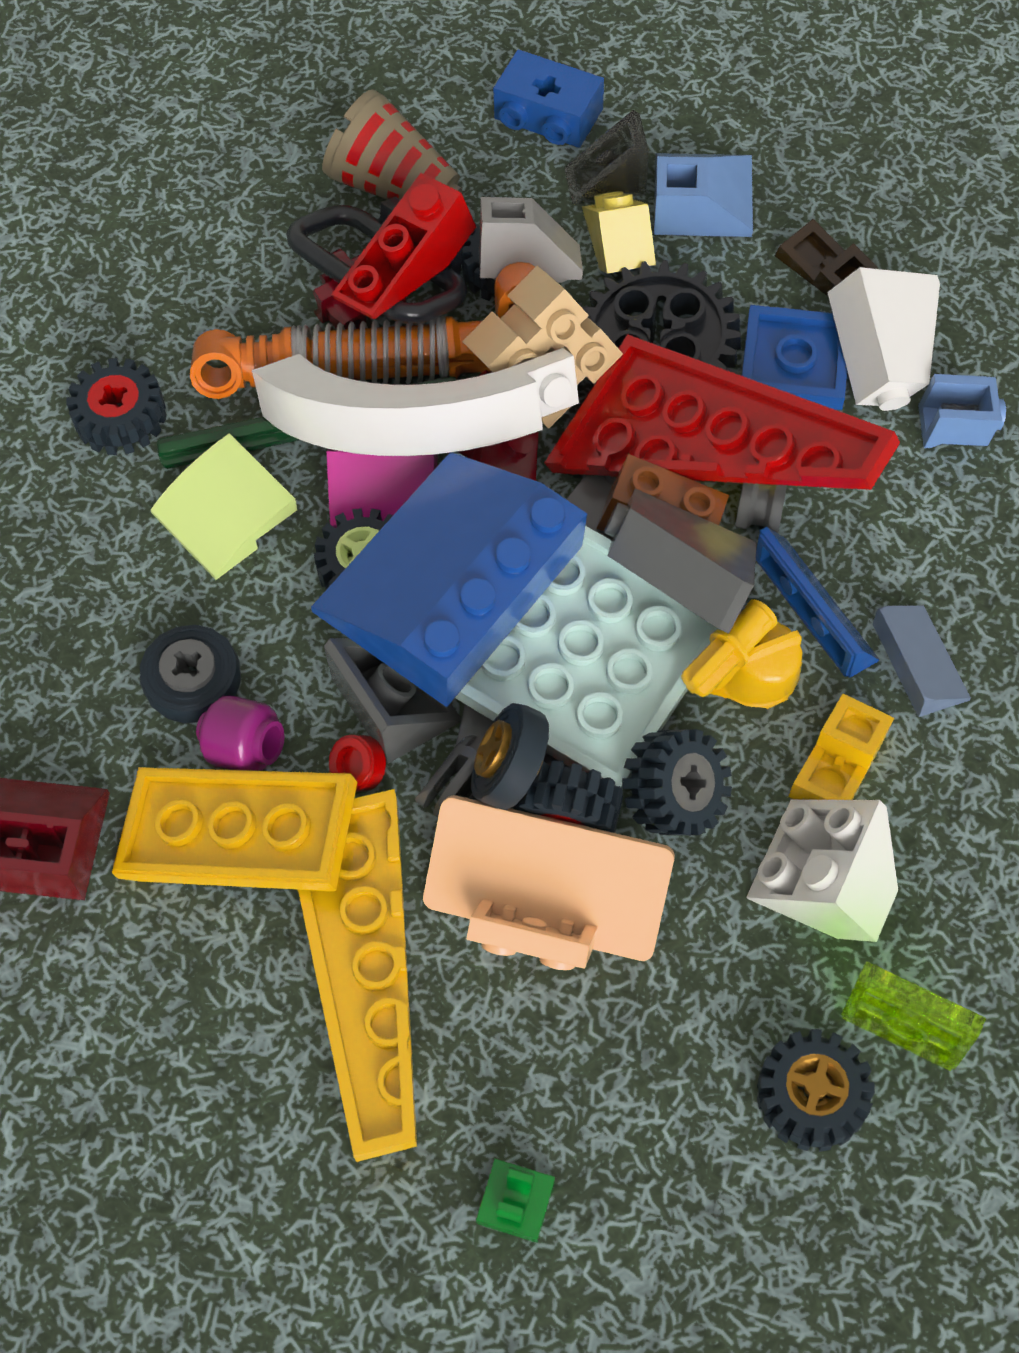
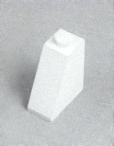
M859 267L827 292L856 405L879 406L880 410L883 411L895 410L907 405L911 401L910 397L929 385L940 289L938 275Z

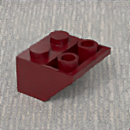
M0 778V891L85 901L110 795L108 789Z

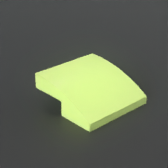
M230 433L216 442L188 466L151 508V513L215 580L258 549L257 539L297 511L295 498Z

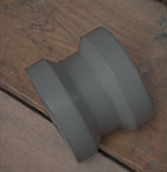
M743 483L735 527L747 529L751 525H756L763 528L768 527L778 533L787 485Z

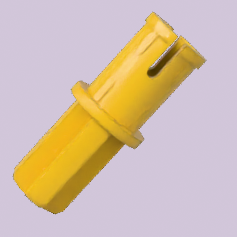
M752 599L738 615L729 633L719 629L715 630L710 635V644L682 672L681 679L685 683L687 690L692 694L695 693L700 697H705L735 667H743L748 662V653L777 625V618L773 611L763 602Z

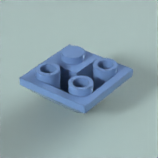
M655 153L654 235L752 237V155Z

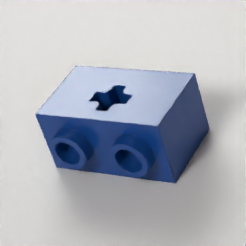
M518 49L493 87L494 118L500 120L506 127L512 130L523 128L543 135L553 144L563 145L566 143L580 148L603 110L604 78Z

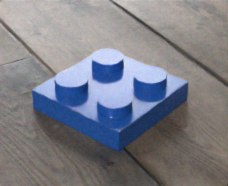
M750 305L741 376L834 410L842 411L845 400L847 367L833 313Z

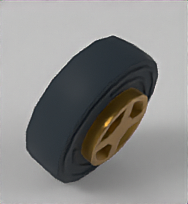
M512 703L505 707L495 718L482 738L475 758L471 789L476 799L496 808L508 810L515 806L527 793L540 770L549 740V722L543 713L527 705Z

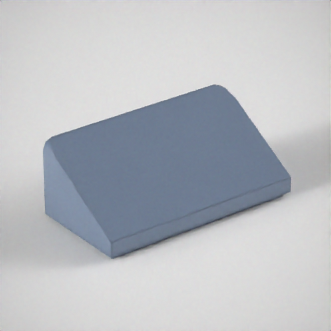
M924 605L885 606L878 608L873 626L917 716L921 717L970 701L971 697Z

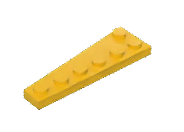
M395 789L354 798L336 891L298 890L350 1142L356 1162L417 1147L399 812Z

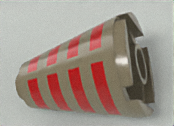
M375 89L363 93L347 110L343 117L349 120L350 124L344 133L337 128L335 129L323 158V173L332 180L386 200L395 196L401 200L420 172L462 193V188L458 186L460 175L395 106Z

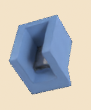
M934 374L918 405L924 448H932L940 444L988 446L995 432L1002 429L1006 418V404L1004 399H999L996 377Z

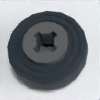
M199 625L175 627L159 635L146 649L140 663V685L151 707L167 719L185 724L198 722L200 716L219 698L223 696H236L241 683L240 661L229 640L214 629ZM187 667H196L197 671H190Z

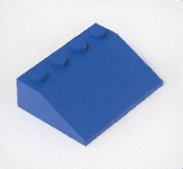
M450 452L311 606V610L318 617L435 700L448 707L581 549L587 513L540 482Z

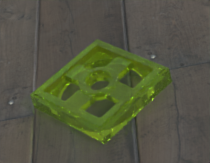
M868 961L865 962L841 1013L842 1019L949 1071L955 1070L978 1039L986 1021L985 1017Z

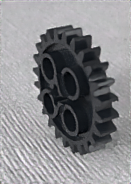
M667 260L662 261L658 272H651L647 262H642L640 274L636 276L626 267L621 268L622 282L617 283L608 277L604 278L605 294L591 291L589 293L591 307H582L589 315L588 318L619 348L627 334L650 343L654 342L656 306L658 301L663 300L665 301L663 309L664 329L660 336L661 347L724 370L735 368L737 365L736 350L741 349V333L738 332L740 331V316L734 313V299L732 297L723 298L721 282L707 287V272L704 270L693 278L688 277L687 263H683L676 273L669 272ZM632 312H640V313H642V314H640V315H638V316H629V315H628V314H630V313H632ZM684 314L693 315V316L690 317V318H684V319L678 317V316L684 315Z

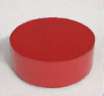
M346 735L340 738L332 747L329 756V772L352 774L357 781L356 792H367L374 789L381 782L385 774V753L380 743L373 737L368 735Z

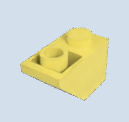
M623 191L595 195L594 205L582 206L601 271L608 274L622 271L621 268L624 267L628 270L640 268L641 263L644 261L649 266L656 265L647 203L633 200L632 194H623Z

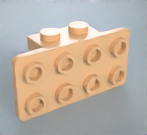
M451 795L440 806L423 901L431 910L470 919L466 940L482 943L481 947L493 954L510 956L519 952L539 957L542 964L558 970H571L575 967L585 969L593 949L639 961H646L652 957L655 949L675 855L673 850L667 845L511 808L503 810L481 801Z

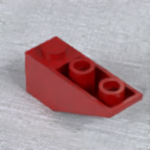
M420 172L331 294L333 298L374 320L448 267L476 228L462 193Z

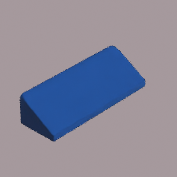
M768 527L761 529L756 549V561L842 674L850 678L877 663L880 659L790 543Z

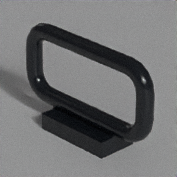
M395 196L381 202L380 218L378 219L360 208L348 205H333L298 218L289 226L286 233L288 245L298 256L337 283H340L351 267L312 241L308 236L331 226L348 225L358 229L372 239L400 199ZM463 246L449 266L430 279L431 282L445 291L417 303L399 301L384 312L383 315L394 321L407 324L424 323L444 315L461 305L468 292L465 280L460 275Z

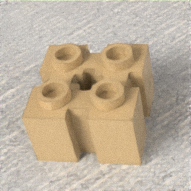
M538 265L507 295L514 305L501 318L492 311L462 341L492 372H497L564 348L574 356L577 385L585 377L594 384L623 355L609 337L588 318L589 315L574 298ZM570 407L542 417V423L549 429Z

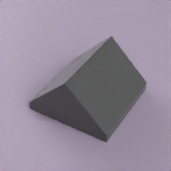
M330 638L324 645L333 682L368 735L380 743L388 764L461 722L462 718L451 703L448 707H445L351 639Z

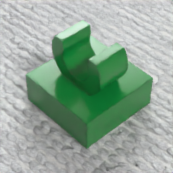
M495 1159L476 1218V1224L537 1243L554 1188L555 1177Z

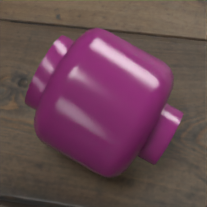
M223 696L212 703L208 710L200 716L196 727V736L205 761L214 767L225 770L262 771L277 760L284 745V728L279 722L275 710L265 703L237 696Z

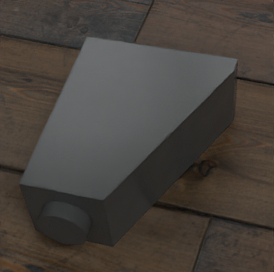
M634 489L627 506L617 502L604 533L612 536L607 556L708 623L729 633L754 587L757 542L638 489Z

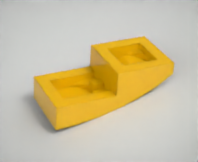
M842 694L823 726L815 747L794 781L788 797L797 800H853L893 723L894 717L848 695Z

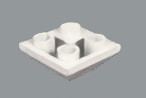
M791 799L746 898L837 939L877 942L898 892L887 807L880 800Z

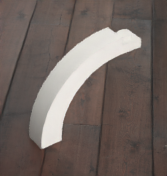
M564 348L497 372L434 384L390 385L352 380L324 371L313 365L300 353L252 370L262 416L272 425L288 435L307 443L356 454L377 456L434 455L490 446L543 430L542 417L579 403L574 356Z

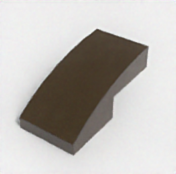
M814 219L781 244L774 255L826 296H828L827 292L859 267L879 269L854 243L844 250Z

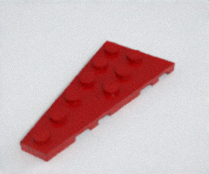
M627 334L618 348L623 355L597 380L544 463L552 473L617 476L627 455L630 454L694 481L871 490L898 448L900 441L895 431Z

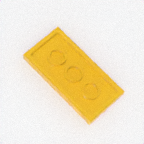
M138 767L112 874L118 879L141 882L336 891L357 781L352 774Z

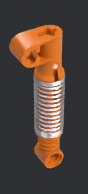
M524 262L509 264L496 277L494 286L495 314L499 318L514 305L507 295L535 268L532 264ZM442 315L441 318L437 317L430 320V324H425V322L418 323V325L406 323V326H402V323L395 321V326H390V322L386 319L383 327H379L378 322L374 320L372 328H368L367 324L362 321L360 329H356V325L351 321L348 329H345L344 325L340 322L337 325V330H333L332 325L328 323L325 331H322L321 327L316 324L313 330V340L310 328L306 324L303 328L300 325L297 327L294 325L292 327H284L279 334H272V341H268L267 335H260L259 342H255L254 336H247L246 343H242L240 336L236 337L225 330L214 329L206 331L197 338L193 345L190 379L193 387L200 394L208 398L221 399L229 397L239 388H245L247 381H250L252 388L256 387L252 370L299 353L313 365L324 371L357 381L365 382V380H372L371 383H377V379H383L382 383L388 384L389 378H395L394 383L398 385L400 378L407 377L405 382L409 385L412 377H418L417 382L421 383L423 376H430L428 381L434 380L435 375H439V378H448L450 376L458 379L464 373H479L484 370L492 371L462 342L482 321L458 322L452 316L444 317ZM210 360H221L225 362L228 366L223 368H214L208 365L206 362Z

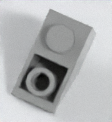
M481 197L479 230L480 278L496 280L500 271L509 264L524 262L530 263L535 267L538 265L557 283L567 280H582L583 268L580 245L534 199Z

